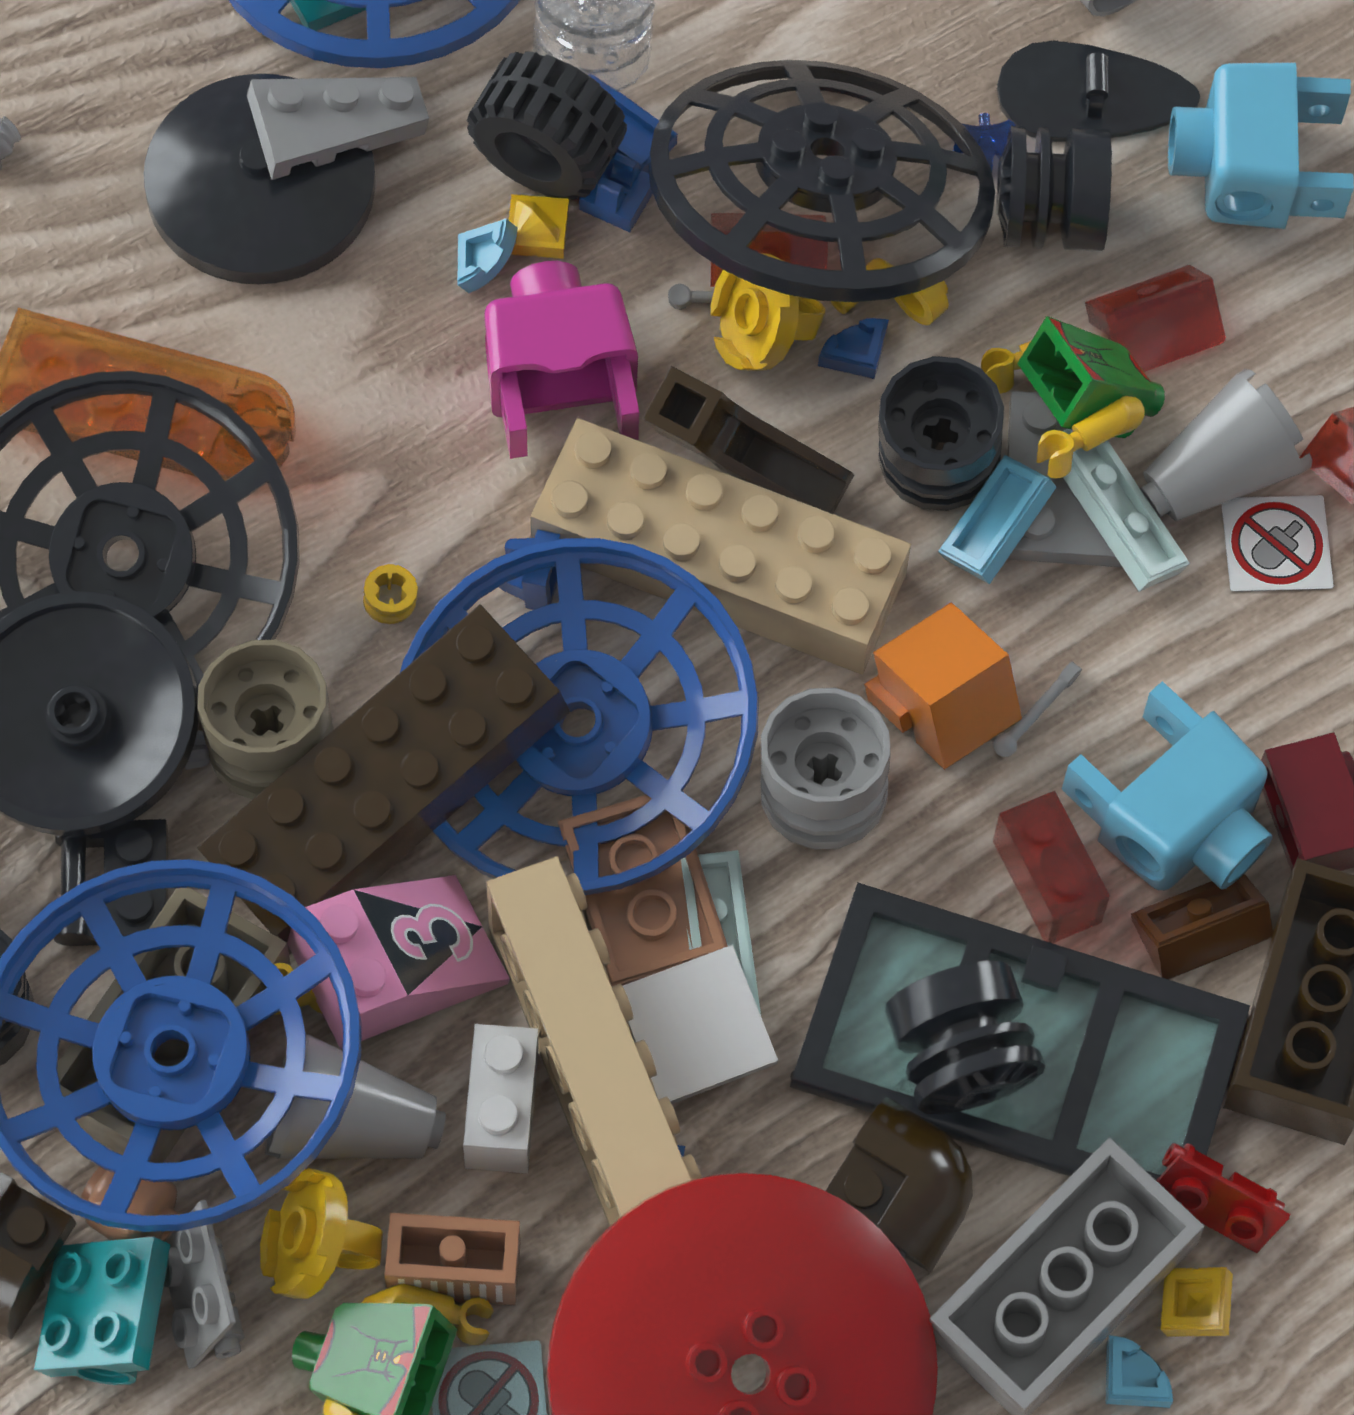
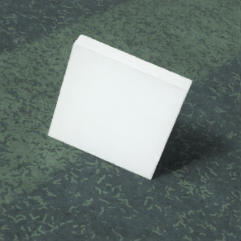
M733 945L623 985L633 1012V1020L628 1021L634 1042L641 1040L646 1042L656 1067L657 1076L651 1079L658 1099L667 1096L671 1104L778 1064V1058Z

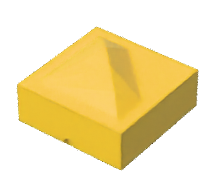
M511 194L509 221L517 226L516 242L511 255H534L545 258L564 259L569 199Z
M1227 1267L1174 1268L1164 1278L1160 1330L1167 1337L1229 1336L1233 1274Z

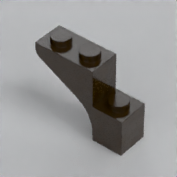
M673 366L669 369L643 417V420L660 435L710 460L723 473L834 514L854 477V474L845 467L751 414L733 402L723 392Z

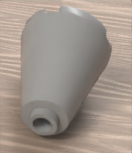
M1244 369L1236 374L1143 472L1147 484L1140 489L1159 518L1168 514L1173 520L1178 521L1302 474L1312 467L1310 453L1301 459L1299 458L1294 446L1304 439L1283 404L1266 383L1258 389H1255L1249 383L1256 374L1252 370Z
M306 1034V1062L304 1071L339 1076L343 1051ZM287 1049L283 1058L281 1068H285ZM360 1060L354 1091L338 1128L316 1159H422L427 1147L438 1148L444 1130L446 1112L436 1110V1096ZM295 1097L290 1110L276 1130L265 1140L264 1154L277 1157L278 1159H293L304 1148L322 1122L330 1102Z

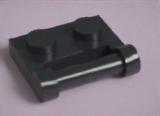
M166 819L132 820L114 829L91 835H55V843L61 846V896L79 884L86 882V848L104 847V874L114 869L149 861L168 860V825ZM168 888L154 889L124 896L106 904L123 937L150 928L168 901ZM83 916L65 927L54 937L56 943L65 946L98 945Z

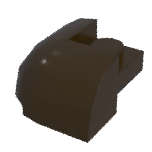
M886 1097L875 1108L853 1140L854 1146L827 1187L826 1192L842 1199L864 1214L887 1236L899 1251L906 1254L905 1258L931 1273L966 1216L973 1197L972 1170L961 1146L942 1129L891 1098Z
M0 1172V1334L12 1340L46 1287L42 1277L77 1223L73 1216L19 1187L14 1178Z

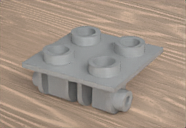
M200 1200L191 1212L207 1209V1201ZM212 1224L183 1231H174L165 1241L171 1245L164 1287H169L174 1307L172 1316L173 1337L177 1346L184 1348L188 1369L195 1368L211 1349L215 1350L217 1358L237 1355L241 1352L239 1342L245 1336L237 1307H232V1304L236 1301L233 1292L228 1291L231 1279L230 1275L225 1274L228 1269L221 1239L215 1238Z

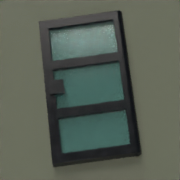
M857 882L795 1070L790 1075V1087L872 1113L884 1098L889 1097L942 1129L954 1140L1067 1176H1071L1110 1137L1149 1175L1157 1180L1167 1169V1167L1162 1165V1161L1168 1148L1173 1143L1182 1147L1189 1143L1195 1146V1150L1207 1156L1250 1005ZM980 961L1005 962L1011 966L1024 1003L1022 1012L1011 1022H1023L1032 1027L1035 1038L1031 1046L1041 1051L1045 1063L1043 1074L1028 1086L990 1104L948 1114H925L918 1110L914 1098V1090L917 1085L910 1082L906 1074L907 1063L918 1053H905L897 1048L885 1013L886 1002L898 991L936 972Z

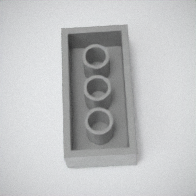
M1109 1137L930 1317L929 1321L933 1325L936 1343L1011 1415H1031L1198 1245L1205 1226Z

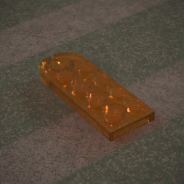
M22 308L17 309L0 351V416L27 396L62 380L96 372L135 371L162 375L200 388L229 406L255 430L276 459L279 467L286 461L290 453L288 441L294 442L296 434L295 411L289 394L273 378L256 371ZM138 394L102 395L72 402L54 410L72 442L83 437L108 431L133 430L145 432L152 397ZM176 403L169 439L179 442L199 454L218 471L224 481H227L254 462L245 447L221 425L195 409ZM33 423L23 429L39 434ZM124 450L107 453L138 461L140 451ZM164 457L162 468L195 476L183 466Z

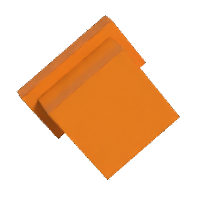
M952 602L873 652L878 675L864 684L868 700L902 733L913 727L916 743L944 770L1022 719L1009 654Z

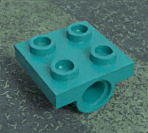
M153 1236L63 1245L53 1263L34 1370L49 1377L77 1376L88 1381L109 1385H129L135 1383L138 1371H147L150 1367L171 1244Z

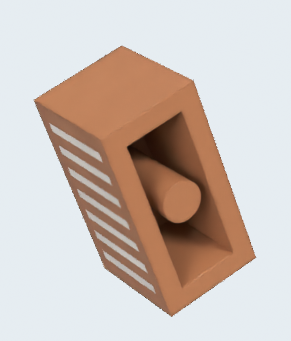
M390 1213L384 1274L386 1289L398 1284H408L452 1296L454 1302H466L472 1298H483L490 1304L516 1306L521 1245L520 1221Z

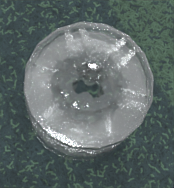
M535 0L536 18L533 31V52L544 56L549 55L575 66L597 81L607 92H618L636 83L648 69L652 52L654 0Z

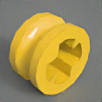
M387 564L372 570L365 579L363 604L365 611L372 619L385 624L399 623L408 618L416 607L418 586L415 577L409 570L400 565ZM386 584L388 590H391L392 584L402 587L401 602L394 604L393 598H390L389 604L379 601L380 587Z

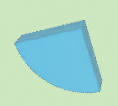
M503 219L458 234L457 285L466 292L471 293L489 283L501 271L513 251L517 237V226L508 219Z
M1109 1335L1106 1350V1404L1170 1408L1173 1403L1171 1384L1168 1376L1161 1370L1156 1361L1134 1341Z

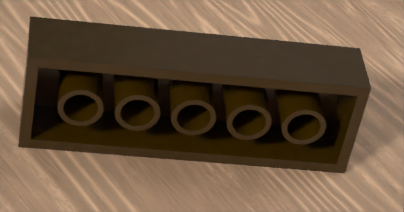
M479 604L200 844L197 849L211 863L225 864L262 877L291 894L304 907L353 889L369 887L566 717L570 710L560 690L487 610ZM241 898L271 934L288 942L291 927L283 919L256 903ZM288 946V951H289V954L291 955L292 952H291V950H290V948H289V946Z

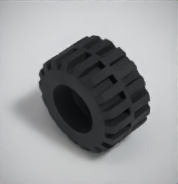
M525 51L524 54L514 52L509 54L507 58L504 57L467 117V122L469 123L467 130L474 139V145L494 167L515 182L535 192L569 200L577 199L578 196L584 198L594 190L623 141L624 135L627 132V124L623 121L625 116L622 109L615 104L616 100L592 77L558 58Z

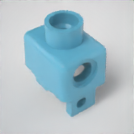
M1296 63L1222 64L1214 74L1206 108L1173 107L1168 138L1169 175L1205 177V211L1208 218L1218 223L1285 229L1289 216L1344 218L1354 189L1353 174L1299 171L1298 122L1342 124L1351 95L1350 79L1297 77Z
M1162 681L1149 693L1142 717L1173 746L1122 792L1080 754L1068 765L1062 790L1101 826L1098 842L1151 887L1162 891L1170 889L1192 868L1197 866L1220 889H1226L1253 866L1273 839V835L1251 816L1264 787L1267 769L1256 754L1215 711L1202 718Z

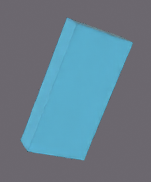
M1004 455L938 552L946 561L990 584L1057 488L1056 485L1045 475Z

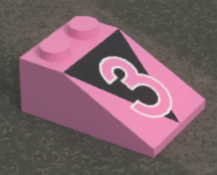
M456 875L353 889L305 907L319 920L338 946L350 973L361 1017V1041L509 983L510 978ZM291 928L287 944L298 966H300L316 954L306 940ZM328 977L314 987L312 991L340 1049H342L343 1023L337 994Z

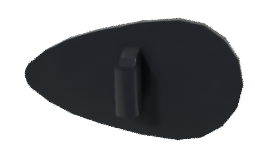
M1055 40L1032 43L1014 52L1001 68L996 89L1000 109L1012 126H1025L1026 135L1036 138L1039 127H1048L1052 142H1066L1071 128L1109 129L1111 138L1156 130L1170 124L1173 107L1197 108L1200 101V92L1195 85L1178 73L1155 62L1092 45Z

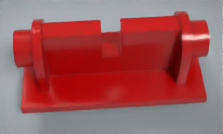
M1173 1143L1165 1153L1162 1165L1167 1167V1169L1156 1181L1202 1224L1247 1249L1258 1253L1289 1220L1290 1213L1284 1211L1285 1203L1277 1199V1191L1271 1188L1266 1189L1237 1172H1234L1229 1179L1222 1177L1224 1165L1195 1150V1146L1187 1143L1182 1147Z

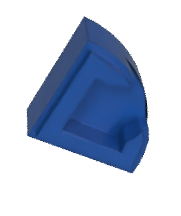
M866 318L860 320L857 325L848 327L836 335L833 334L821 349L818 366L875 379L889 320Z

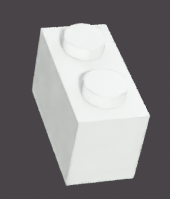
M475 1024L463 1142L465 1169L528 1173L539 1055L537 1028Z

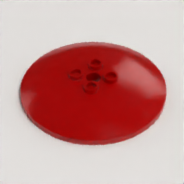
M731 1173L692 1179L669 1187L645 1199L623 1214L604 1231L577 1266L562 1295L549 1342L547 1380L552 1415H933L937 1392L938 1364L933 1325L929 1321L931 1316L916 1278L898 1249L864 1214L842 1199L815 1186L794 1179L768 1174ZM747 1354H755L762 1359L766 1368L764 1382L754 1391H739L732 1381V1367L740 1357Z

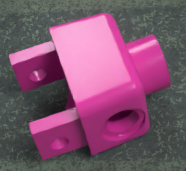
M544 261L531 264L519 270L510 282L512 297L491 301L486 306L484 312L486 361L492 413L496 417H503L510 459L528 456L527 425L524 414L613 402L619 434L639 440V407L636 397L638 352L624 301L618 287L607 283L582 287L577 267L562 261Z

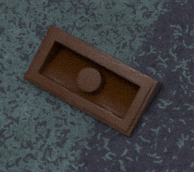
M1245 874L1226 889H1220L1213 881H1210L1131 913L1132 922L1156 970L1162 978L1168 980L1268 940L1272 937L1273 933L1269 902Z

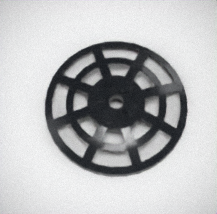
M805 60L757 62L729 68L702 79L682 92L665 109L654 129L648 161L650 187L659 210L673 230L697 253L721 269L752 284L783 294L820 301L864 302L886 300L916 293L942 282L964 267L979 250L989 230L993 215L995 187L992 170L981 147L964 125L942 106L906 85L860 68L829 62ZM784 79L757 85L740 92L734 97L717 93L733 86L751 82ZM796 91L801 105L775 112L753 102L770 95ZM821 91L848 95L864 100L869 104L858 111L825 103ZM692 106L717 111L707 128L704 151L670 160L668 147L672 127L676 120ZM906 108H911L934 123L957 144L964 154L941 148L928 127ZM893 115L914 133L921 144L892 141L886 131L878 124ZM734 117L762 127L758 142L723 147L724 132ZM823 155L828 157L821 159L817 156ZM897 161L929 164V179L924 191L920 195L894 178ZM755 163L759 176L769 188L760 197H757L738 180L729 166ZM947 168L977 176L980 184L976 208L969 223L961 232L935 209L945 190ZM709 170L712 179L722 193L739 209L744 211L745 214L732 230L725 235L713 227L691 206L679 189L675 179ZM884 196L903 209L885 218L868 222H858L856 213L858 210L874 205ZM790 202L805 209L832 213L834 223L806 219L781 209ZM920 223L944 245L938 251L911 263L886 269L866 270L862 242L891 237ZM766 225L802 238L837 242L842 271L822 270L791 264L763 255L748 247Z
M135 371L96 372L62 380L27 396L0 416V451L16 434L33 423L51 453L23 480L10 500L6 512L0 511V588L7 606L0 610V619L30 601L64 592H96L124 599L151 614L173 636L191 666L197 691L204 674L194 656L204 650L223 630L235 611L240 598L273 605L266 624L256 640L276 639L281 631L295 592L300 564L298 521L292 494L276 459L255 430L229 406L200 388L167 376ZM138 394L152 397L145 432L133 430L108 431L83 437L72 442L54 410L72 402L102 395ZM176 403L195 409L221 425L245 447L254 462L227 481H224L218 471L199 454L183 444L169 439ZM110 451H140L132 483L115 482L98 486L83 459ZM164 457L191 471L206 485L210 492L179 511L166 496L156 491ZM62 472L76 499L64 510L56 525L53 526L25 518L40 491L56 475ZM266 483L275 499L282 529L283 564L280 581L246 574L248 568V537L243 514L238 503ZM220 514H223L230 539L229 570L196 563V545L192 532ZM131 540L137 544L139 550L138 559L134 566L125 571L111 569L107 563L109 548L117 541ZM18 541L49 550V565L54 581L53 584L26 598L23 597L17 574ZM189 586L222 594L208 620L190 638L185 640L170 611L181 601Z

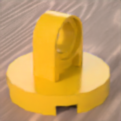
M763 254V255H766V256H769V257H772V258L781 260V259H779V258H777V257H775V256H773V255H771V254ZM723 270L715 284L711 301V316L720 317V330L722 337H713L716 349L725 363L738 370H771L784 360L794 340L808 341L816 338L826 308L818 300L787 295L767 289Z
M305 1168L288 1186L282 1189L290 1192L285 1198L281 1210L269 1208L260 1241V1269L263 1276L274 1278L275 1285L270 1287L274 1294L295 1299H309L324 1287L336 1267L363 1270L376 1268L381 1264L383 1230L367 1223L348 1219V1199L343 1184L332 1173Z

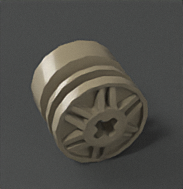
M250 640L231 647L208 666L198 686L197 708L205 734V743L209 750L210 762L217 778L236 794L254 799L334 730L324 677L318 664L301 648L279 640Z

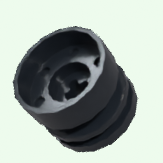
M1025 126L1009 127L1007 143L998 163L996 212L1003 231L1004 247L1019 248L1023 222H1031L1033 248H1043L1047 238L1049 223H1060L1061 237L1065 250H1104L1109 224L1112 178V146L1109 129L1071 128L1066 139L1064 154L1053 153L1048 127L1038 128L1035 153L1027 152Z
M933 356L910 363L895 374L888 383L880 399L878 461L886 483L902 500L921 509L949 511L970 505L1001 461L1004 404L997 385L981 368L960 358ZM939 442L945 443L942 450H935Z
M980 961L936 972L913 982L898 991L886 1002L885 1013L897 1048L905 1053H918L907 1063L906 1074L908 1080L917 1085L914 1090V1098L918 1110L925 1114H948L990 1104L1028 1086L1043 1074L1045 1063L1041 1051L1031 1046L1035 1038L1032 1027L1023 1022H1011L1022 1012L1024 1003L1011 966L1005 962Z

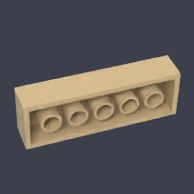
M580 418L576 419L530 516L531 538H535L537 530L560 534L561 539L601 538L633 544L666 557L694 575L721 602L737 627L862 675L906 577L911 543ZM581 564V567L665 600H668L675 591L661 581L631 569L605 564ZM695 606L692 610L701 613Z
M556 856L486 881L488 927L529 1028L538 1029L540 1056L610 1227L623 1214L645 1199L669 1187L692 1179L702 1178L700 1171L691 1154L683 1157L680 1154L675 1134L680 1133L676 1113L667 1096L658 1099L651 1079L657 1076L652 1055L644 1040L634 1042L628 1023V1021L633 1020L630 1002L621 984L611 987L605 965L610 964L609 953L599 929L595 928L590 931L587 929L582 910L587 909V901L577 875L573 873L566 876L559 858Z

